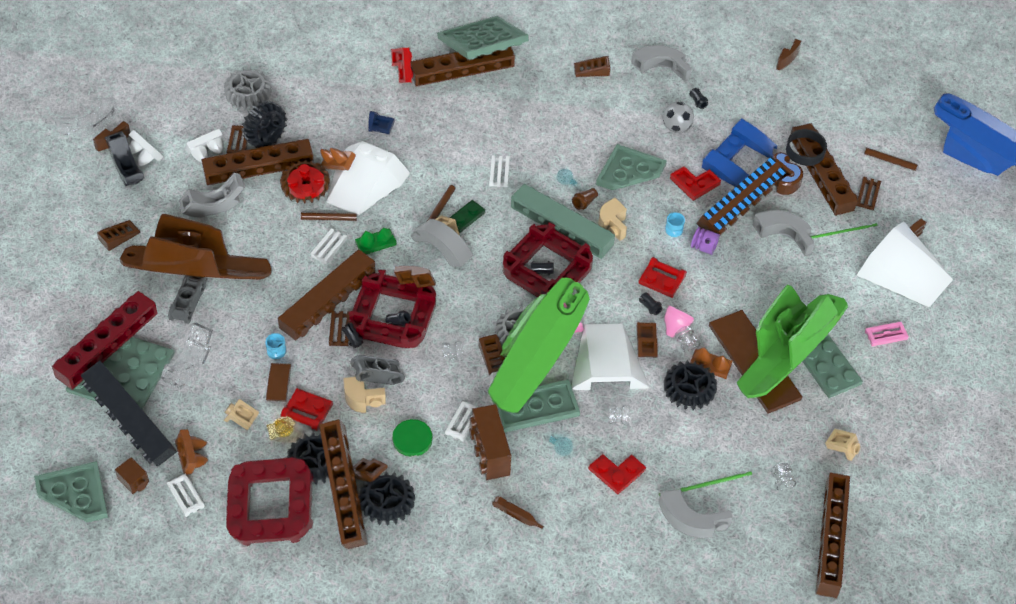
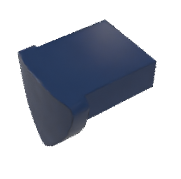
M370 111L368 120L369 132L376 131L390 135L395 118L381 116L377 112Z

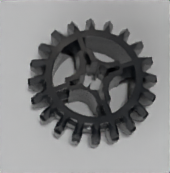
M265 100L262 103L258 102L257 106H252V110L248 111V115L244 117L245 122L242 123L244 128L241 130L244 134L243 137L256 148L271 146L272 143L277 144V139L281 138V134L285 132L284 128L287 126L285 123L287 121L286 113L281 106L274 102Z
M687 360L683 364L680 361L678 366L673 364L671 369H668L666 377H664L663 388L666 391V397H670L671 403L677 401V408L683 404L685 410L688 406H691V409L694 411L696 405L699 409H702L703 405L708 406L710 401L714 399L717 392V379H715L714 373H710V367L704 368L703 363L697 365L696 360L693 363ZM682 377L680 383L676 384L675 381L678 378ZM705 385L706 389L702 392H699L701 386Z
M312 432L311 436L304 434L303 439L297 437V443H292L291 449H288L287 458L304 460L314 476V484L317 486L318 480L325 484L326 477L329 478L327 464L322 466L326 459L321 433L318 436L314 432Z
M386 471L383 476L379 475L372 482L364 481L363 488L360 489L359 500L365 517L370 516L371 522L377 519L379 525L382 521H385L388 526L391 520L397 524L398 518L404 521L405 515L410 516L411 509L414 508L415 494L413 486H410L409 480H404L403 475L397 477L395 472L392 475H388ZM394 488L399 490L403 494V496H400L399 493H396L394 491ZM371 500H375V503L380 504V508L375 506Z

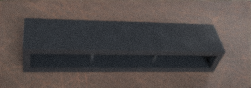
M98 361L81 375L85 381L82 385L89 393L93 391L97 395L94 399L101 407L105 405L109 409L106 411L113 422L116 419L120 422L118 428L125 436L128 433L131 435L132 439L130 442L137 450L141 448L145 452L142 456L149 464L153 462L158 467L177 452L101 361Z

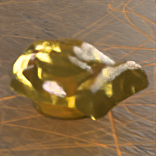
M283 416L276 419L272 424H268L266 427L269 432V439L274 440L277 437L290 436L295 430V421L291 417Z

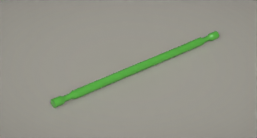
M875 223V224H872V225H865V226H860V227H855V228H849V229H844V230H839V231H834V232H829V233L814 235V236H810V237H812V238H819V237H824V236H829V235H834V234H839V233H844V232H849V231H854V230L865 229V228H869V227H872V226L875 227V226H878V224Z
M749 471L744 474H737L680 489L681 492L749 476L752 475V472Z

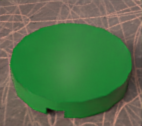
M409 419L403 421L393 431L392 441L394 448L402 455L409 457L420 456L427 452L432 445L433 434L431 428L420 420Z

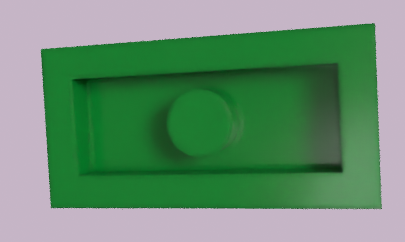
M382 228L379 232L373 234L365 231L360 238L355 239L358 249L366 255L397 245V241L390 228Z

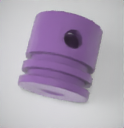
M698 227L693 236L691 248L695 247L696 250L699 249V251L713 255L720 234L709 230L706 231L704 228L701 230V227Z

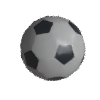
M683 102L669 104L663 113L664 125L674 133L687 131L694 121L692 108Z

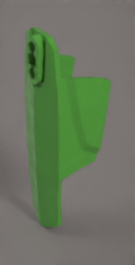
M561 278L547 294L540 295L532 301L515 322L503 343V349L500 354L505 359L488 389L490 398L500 409L511 413H518L569 343L590 300L588 291L580 283L575 282L571 278ZM573 288H575L577 291V293L574 295H572V293L574 292Z
M786 285L759 321V327L756 330L758 358L737 381L740 391L747 398L768 394L833 329L848 308L846 300L834 295L824 294L819 295L806 306L791 285Z

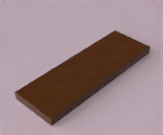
M740 310L711 321L708 326L743 376L758 358L756 328L744 311ZM787 376L768 394L757 397L767 414L801 401L802 395L789 376Z

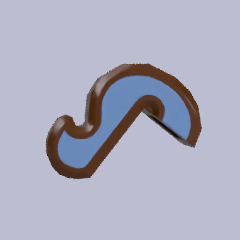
M776 153L773 155V158L787 171L782 177L783 179L778 183L777 193L781 195L793 194L801 186L803 170L799 165L791 163L786 153Z

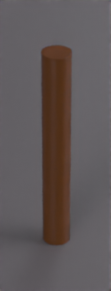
M866 148L864 153L916 171L918 164L870 148Z
M449 185L428 220L438 218L454 193L455 186Z
M301 212V220L357 221V213Z

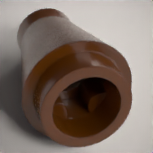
M591 188L576 193L572 198L573 206L577 210L586 209L598 197L597 190Z

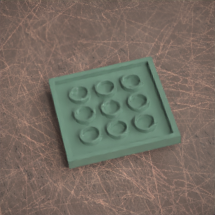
M499 16L437 32L440 41L467 59H475L479 55H489L493 51L506 50L510 46H520L524 42L529 41L527 33Z
M131 337L106 359L103 364L140 408L143 409L175 352L173 349ZM84 380L73 390L66 387V392L96 401L94 397L97 395L93 391L89 393L82 385L85 382Z

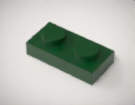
M471 200L449 218L455 219L458 231L461 233L484 215L486 209L474 200Z

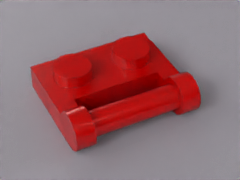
M652 257L638 284L673 298L686 277L687 271L683 269L678 270ZM657 268L659 270H662L666 273L676 276L677 279L671 278L653 269Z
M296 388L288 404L282 409L281 418L285 420L289 418L310 426L312 430L318 431L320 429L319 424H322L333 405V401ZM296 409L309 415L315 416L317 418L312 419L304 415L298 414L296 412H293L292 410Z

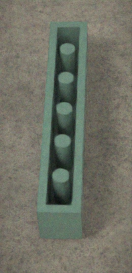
M523 184L511 196V208L541 225L554 224L556 231L581 246L585 243L591 247L590 251L592 254L600 259L614 246L615 234L584 218L579 213L538 192L533 187Z

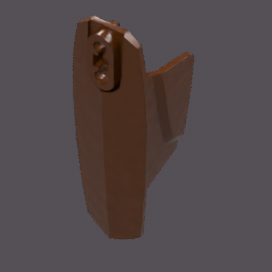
M161 214L155 236L149 238L147 246L132 245L127 247L120 257V263L125 267L168 274L261 280L271 275L270 263L265 258L229 255L220 229L168 214Z

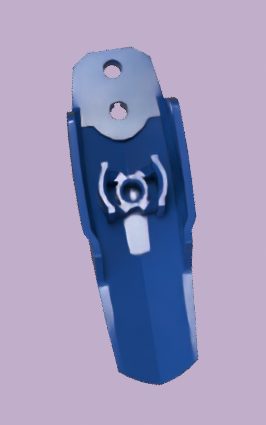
M947 93L940 97L934 106V113L950 126L943 148L944 154L980 171L992 173L996 176H999L1008 168L1016 166V130L955 95Z

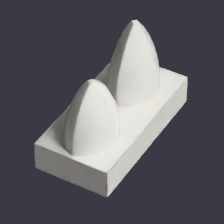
M217 129L186 143L185 150L189 155L192 154L196 160L202 163L201 159L208 158L206 147L215 153L221 154L223 149L222 133Z
M133 130L129 134L132 138L129 144L131 153L135 154L142 150L137 160L138 167L148 164L154 158L157 161L163 158L137 132Z

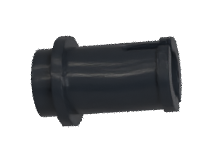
M693 88L689 92L697 108L704 109L708 106V98L702 95L699 88Z
M550 261L548 263L531 262V270L537 274H548L550 276V274H554V263H550Z
M645 292L640 296L639 302L649 310L651 315H658L662 311V304L659 301H655L649 293Z
M405 310L395 314H388L385 318L388 324H400L402 326L406 325V323L408 324L411 320L409 312Z
M352 322L341 328L350 342L349 345L353 346V348H357L364 343L363 337L359 336Z

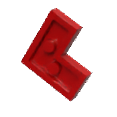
M410 47L391 49L392 66H398L399 83H411L413 70L411 69L412 53Z
M685 166L670 174V179L692 201L721 185V180L710 169L697 177Z
M602 454L589 465L588 469L619 495L646 471V466L632 454L619 466H616Z

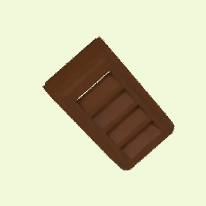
M609 56L574 63L575 77L610 76Z
M131 220L100 230L97 232V236L104 247L110 251L141 232ZM129 226L132 231H128L126 227Z
M497 334L479 338V349L490 376L491 373L498 372L500 368H492L491 366L502 364L505 357L500 355L502 347Z

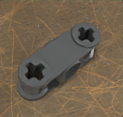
M185 275L176 298L170 306L168 312L169 320H181L186 324L191 322L194 310L206 287L205 278L196 279Z
M357 355L350 361L351 366L355 369L357 381L395 385L402 383L405 379L404 374L399 369L400 363L397 359Z

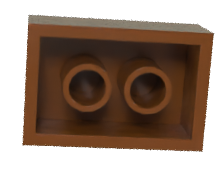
M497 405L473 408L472 417H469L471 427L469 428L471 440H475L474 452L475 456L480 458L479 470L481 475L485 474L486 481L510 476L511 452Z

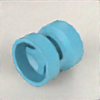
M677 212L670 213L667 216L666 233L671 237L682 235L685 217Z
M278 333L270 334L265 340L267 355L272 359H281L286 354L285 338Z

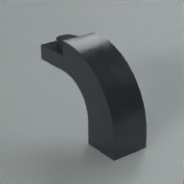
M121 131L105 137L110 155L125 186L135 185L145 179L143 172L133 158L125 134Z

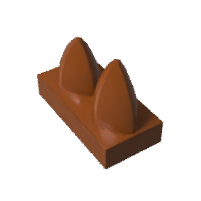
M336 148L320 150L323 158L321 166H324L325 169L349 171L356 157L352 151H341Z
M704 347L695 349L690 363H693L695 360L697 365L703 363L704 368L710 367V373L727 379L733 361L726 359L724 356L710 354Z
M188 429L180 430L175 440L183 474L186 475L192 474L195 468L205 465L208 461L205 456L194 452L206 446L208 442L201 438L190 436Z

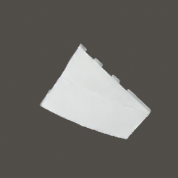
M904 221L890 231L870 254L857 274L860 278L883 286L927 307H930L953 281L951 276Z
M623 323L584 324L571 385L572 390H590L591 382L629 381V389L649 388Z

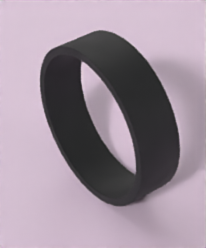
M810 129L794 131L788 137L786 145L788 157L795 163L804 166L820 163L824 159L827 149L825 138L820 133ZM797 138H809L818 142L823 152L815 157H804L795 153L790 147V143Z

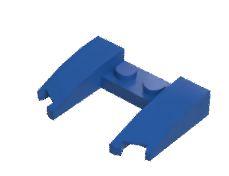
M741 119L732 128L731 134L716 150L712 149L703 159L701 168L706 171L710 169L718 178L736 187L749 176L742 168L731 161L746 145L770 158L773 157V148L777 149V145L755 126Z

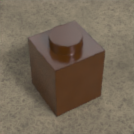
M132 457L115 469L117 479L132 494L144 490L149 483L147 472Z

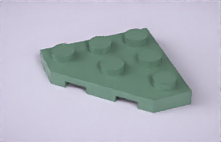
M617 144L599 174L596 185L613 191L660 178L667 161Z
M97 461L34 476L37 495L40 499L87 523L108 518Z

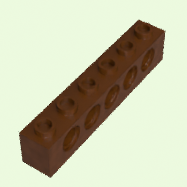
M510 46L506 50L493 51L489 55H479L475 59H467L460 53L454 52L411 61L412 79L415 87L511 68L515 66V55Z
M812 123L792 127L791 131L793 133L800 129H810L818 132ZM797 138L792 141L801 156L815 157L823 152L821 145L815 140ZM826 149L825 157L820 163L806 167L835 216L855 211L858 203L857 195L851 190L849 182L842 175L841 168L836 165L833 155Z
M308 138L203 158L201 161L208 186L226 182L233 173L240 174L241 178L244 179L285 171L286 166L290 167L291 162L297 164L298 160L304 162L306 159L307 162L314 161Z
M340 419L319 424L341 545L347 550L368 545L346 427Z
M830 472L825 484L816 595L837 598L842 587L850 476Z

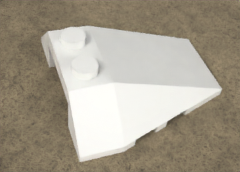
M361 141L346 148L345 151H352L356 157L349 171L335 170L326 202L350 213H357V216L375 205L378 200L383 197L385 198L391 191L402 186L410 172L393 153Z

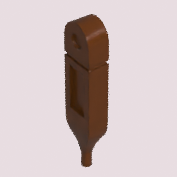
M497 496L492 502L493 507L528 526L544 528L543 525L535 520L532 514L506 499Z

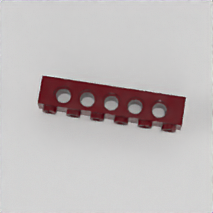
M140 291L128 297L126 302L119 308H116L105 320H102L90 333H87L79 343L72 346L63 357L55 361L51 366L55 378L73 390L84 380L81 377L84 372L98 361L103 363L158 314L155 302Z

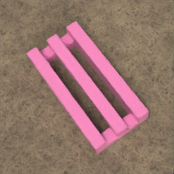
M902 322L865 329L871 346L907 340L909 337ZM895 328H899V329H900V330H897V331H885V330H890V329H895ZM885 331L884 333H881V334H876V335H873V334H872V333H875V332Z

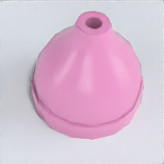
M668 306L664 316L666 335L673 338L678 333L687 330L693 323L694 318L672 306Z

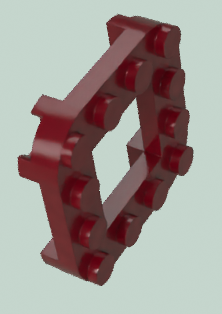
M548 223V225L538 226L533 224L529 227L527 235L510 252L506 251L504 253L503 274L511 282L539 297L540 295L547 294L561 278H571L575 282L580 283L592 269L593 254L588 244L585 243L581 246L556 231L554 224ZM543 246L571 262L556 279L552 278L550 281L525 267L526 263Z
M378 270V273L371 274L368 277L364 276L362 279V287L353 310L349 313V320L353 323L359 336H362L365 340L400 348H416L424 340L436 307V291L432 286L417 288L415 283L400 284L397 277L386 275V270ZM380 294L415 302L411 313V320L408 324L406 323L405 327L371 320Z
M298 458L255 460L236 464L232 467L228 479L226 527L234 540L245 546H250L251 543L277 541L296 543L307 534L309 529H312V482H314V476L304 460ZM289 481V517L249 520L250 488L253 487V483Z

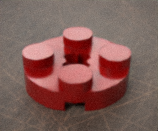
M307 164L299 166L287 178L290 193L299 199H305V197L309 196L315 198L324 190L325 180L323 173L316 168L309 167Z

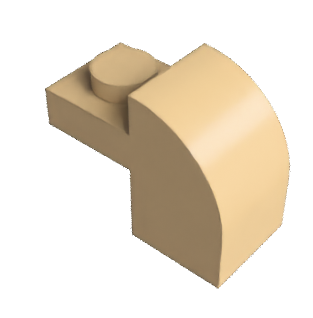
M616 198L606 202L600 209L599 226L611 231L619 241L626 238L627 227L622 221L626 218L627 209Z
M355 377L343 378L345 400L347 405L354 411L366 413V406L380 407L386 404L385 388L364 389V381H357Z

